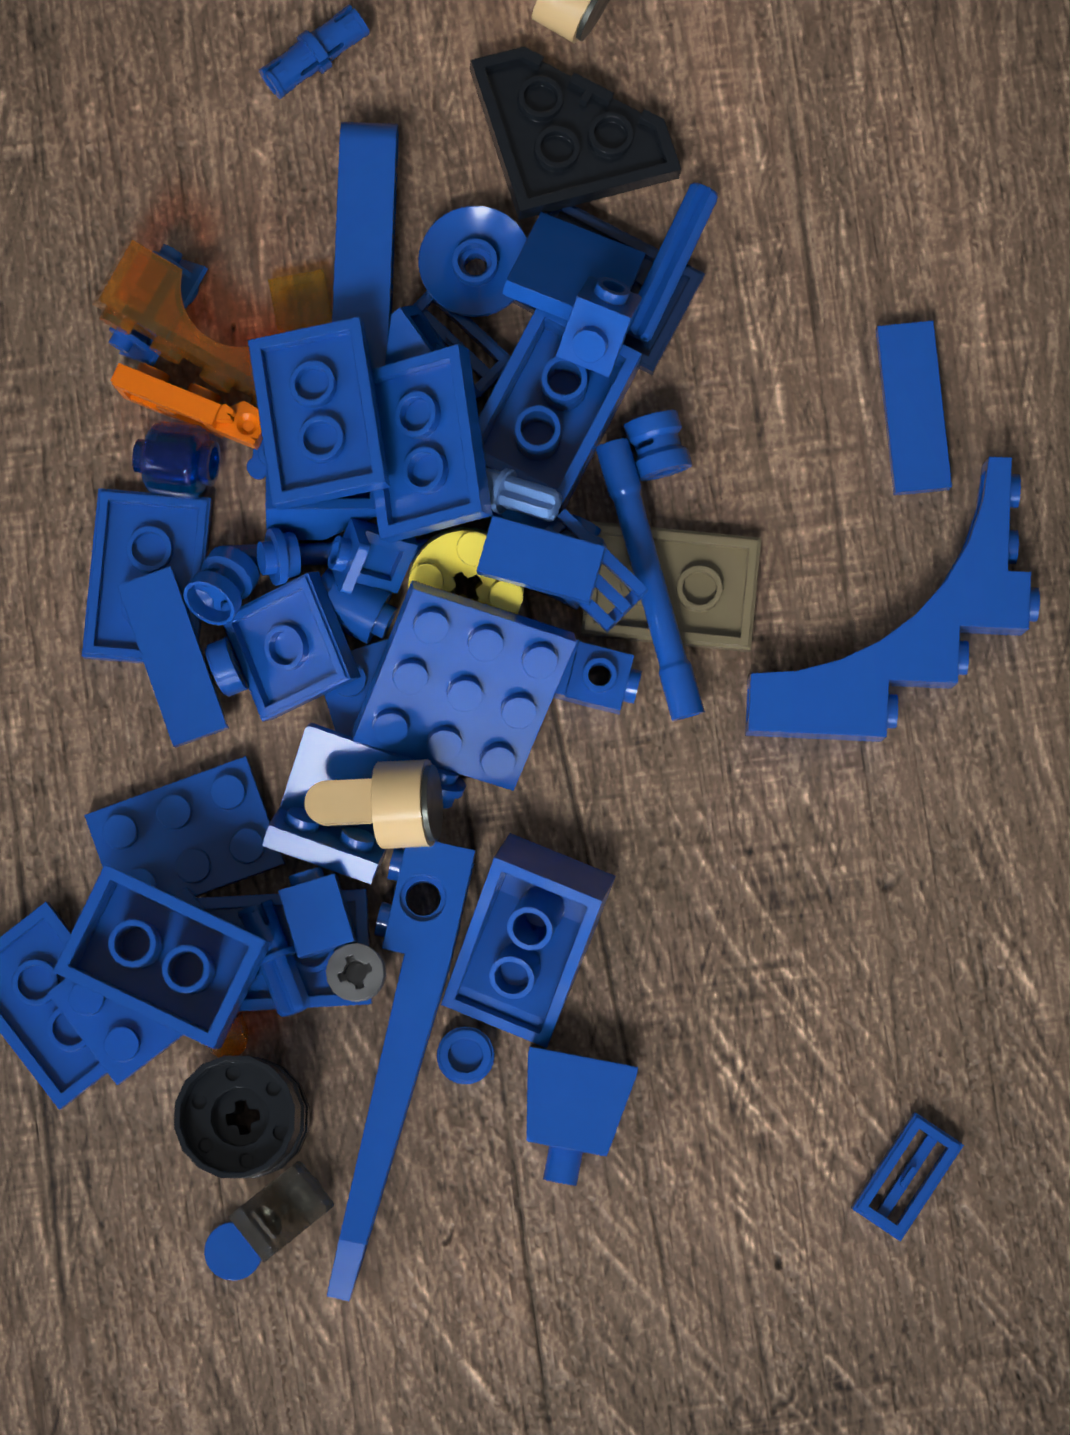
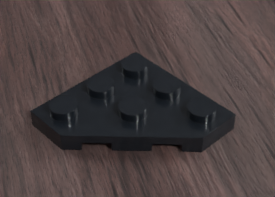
M525 46L470 61L469 70L518 220L539 215L540 212L548 213L679 179L682 169L665 119L646 109L641 113L614 99L613 92L575 72L570 76L543 62L544 56Z

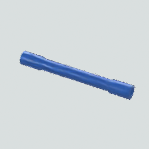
M622 438L603 443L596 447V452L608 495L614 502L634 576L648 588V592L641 598V602L659 662V677L672 721H677L705 712L692 664L687 659L643 504L641 482L628 438Z

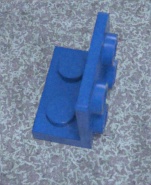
M309 723L304 730L280 807L268 825L262 846L372 884L387 850L379 847L373 824L320 825L313 821L306 813L304 806L305 796L308 790L318 782L370 779L377 762L414 759L355 742L349 735L315 723Z

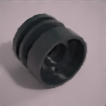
M224 1055L206 1062L184 1081L175 1101L174 1129L182 1151L199 1169L219 1178H261L279 1171L300 1153L309 1133L310 1106L302 1085L285 1067L265 1058ZM244 1102L247 1103L249 1109L259 1110L260 1120L251 1123V1133H249L247 1126L237 1125L235 1121V1115L244 1112Z

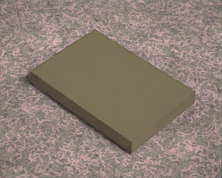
M592 521L593 524L601 529L598 537L605 540L608 550L634 575L620 524ZM650 527L683 646L750 652L761 538ZM601 564L599 574L625 598L631 591L610 570ZM596 588L594 589L592 600L609 614L615 606ZM641 599L608 633L583 609L581 636L653 643Z

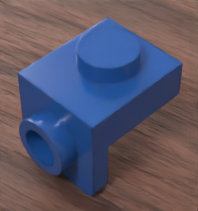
M588 277L577 295L556 356L610 377L642 297L630 292L627 285L616 279Z
M351 517L343 537L337 536L331 545L328 567L333 572L339 592L351 594L355 584L359 583L398 594L418 544L415 537L393 543L381 540L377 524Z

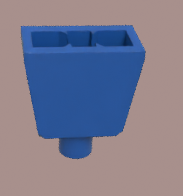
M532 1046L529 1047L526 1141L549 1146L543 1180L577 1186L583 1152L607 1157L635 1082L638 1067Z

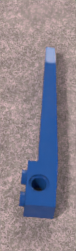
M435 842L432 847L394 848L387 879L397 881L392 904L381 903L374 935L384 937L382 949L404 954L340 1232L327 1291L328 1297L350 1301L452 964L477 854L475 850ZM421 883L434 885L439 890L441 897L438 908L433 913L425 916L413 913L408 905V895L411 889Z

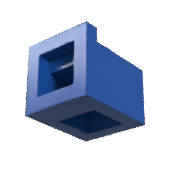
M576 639V645L553 698L619 715L622 702L634 704L642 671L631 668L634 655L580 642ZM604 666L609 670L611 679L606 685L596 686L591 683L588 674L593 667Z

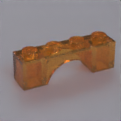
M134 240L125 244L92 302V305L103 311L99 319L125 335H130L132 330L135 329L153 340L149 348L156 354L178 365L183 358L203 369L199 375L203 381L225 393H229L231 388L234 387L251 397L252 399L249 404L258 408L249 346L236 347L224 345L200 332L188 317L181 296L183 269ZM281 328L271 332L268 336L287 331Z

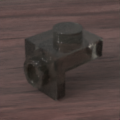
M297 1161L228 1217L262 1261L265 1262L333 1208L334 1203L324 1191L320 1182L309 1172L306 1166L301 1161Z

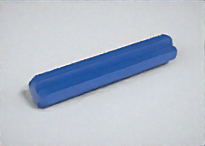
M696 182L689 186L638 295L642 299L627 332L631 337L645 342L652 339L717 202L718 193L710 187Z

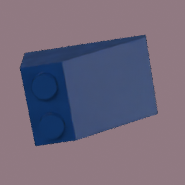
M509 833L492 861L441 1005L547 1048L594 935L616 876Z

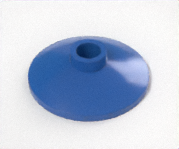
M466 206L448 212L430 227L420 247L418 259L419 272L425 289L441 307L461 316L482 317L505 309L515 301L502 295L506 279L527 240L524 232L508 215L490 207ZM473 259H481L487 264L486 270L480 275H471L466 271L468 262Z

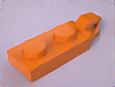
M118 363L110 381L124 399L223 439V437H226L255 450L259 449L263 438L258 408L246 401L239 402L230 407L226 403L221 405L219 404L221 397L205 387L190 383L188 389L185 390L168 383L170 376L151 365L139 363L135 370Z

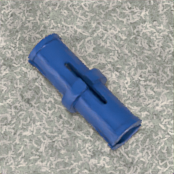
M348 4L322 26H319L312 32L305 30L299 34L296 44L267 65L261 67L259 73L271 92L278 99H282L287 93L296 88L298 84L316 72L325 73L332 67L331 61L349 47L370 34L369 29L357 10Z

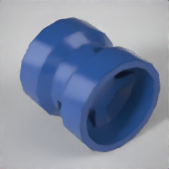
M677 410L651 413L624 424L623 428L626 438L635 447L637 453L635 465L640 481H651L668 477L692 467L693 464L689 450L681 445L678 434L682 425Z
M225 545L215 547L203 561L201 572H197L184 588L183 597L185 604L195 616L204 622L218 626L228 624L240 610L242 599L247 598L258 584L260 577L258 567L252 558L235 547Z

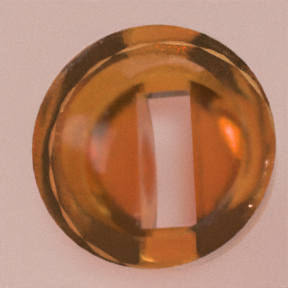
M238 1012L221 1049H212L206 1046L211 1054L219 1058L224 1055L239 1056L243 1053L248 1043L249 1030L242 1012Z

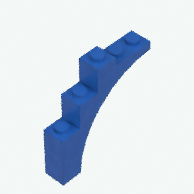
M988 457L981 466L976 510L962 550L940 588L917 614L881 641L841 660L798 671L751 673L747 679L745 736L882 742L887 737V728L896 729L898 721V695L889 694V686L951 689L958 683V675H967L969 666V642L960 641V633L1021 636L1029 630V621L1037 622L1040 609L1039 588L1031 587V572L1008 571V564L1017 563L1019 551L1018 530H1010V508H1018L1021 494L1020 474H1011V457Z

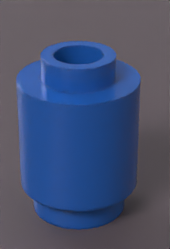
M326 569L321 579L343 633L366 644L371 641L374 635L383 639L397 612V608L389 604L392 593L359 583L355 584L351 594L339 592L332 570Z

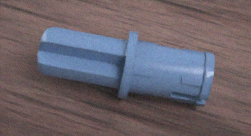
M486 467L493 512L502 514L508 509L547 522L556 519L562 504V495L555 489L517 478L515 470L510 468L499 471Z

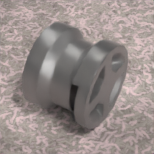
M358 943L347 944L337 949L328 960L326 968L327 982L332 991L342 999L353 1002L366 1001L377 995L384 986L386 978L385 963L380 954L371 947Z

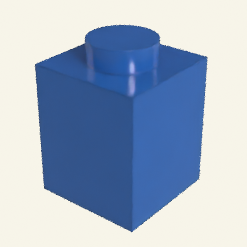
M318 867L288 877L291 887L278 890L298 958L304 959L347 944L357 943L340 881L336 874L324 876L322 867Z

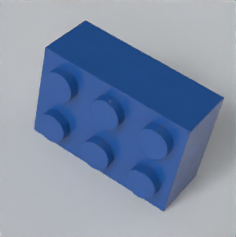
M536 308L479 416L485 466L499 471L510 468L515 470L517 478L555 489L562 495V504L558 513L560 514L566 509L596 452V447L599 446L640 368L642 353L623 344L610 377L556 356L568 321Z
M105 864L52 972L212 1049H221L268 952L271 942Z

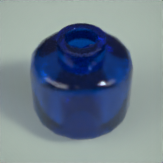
M159 421L149 428L144 439H137L132 454L133 470L141 473L145 488L151 493L196 498L204 492L207 486H213L217 480L220 469V447L218 442L211 440L209 432L200 425Z

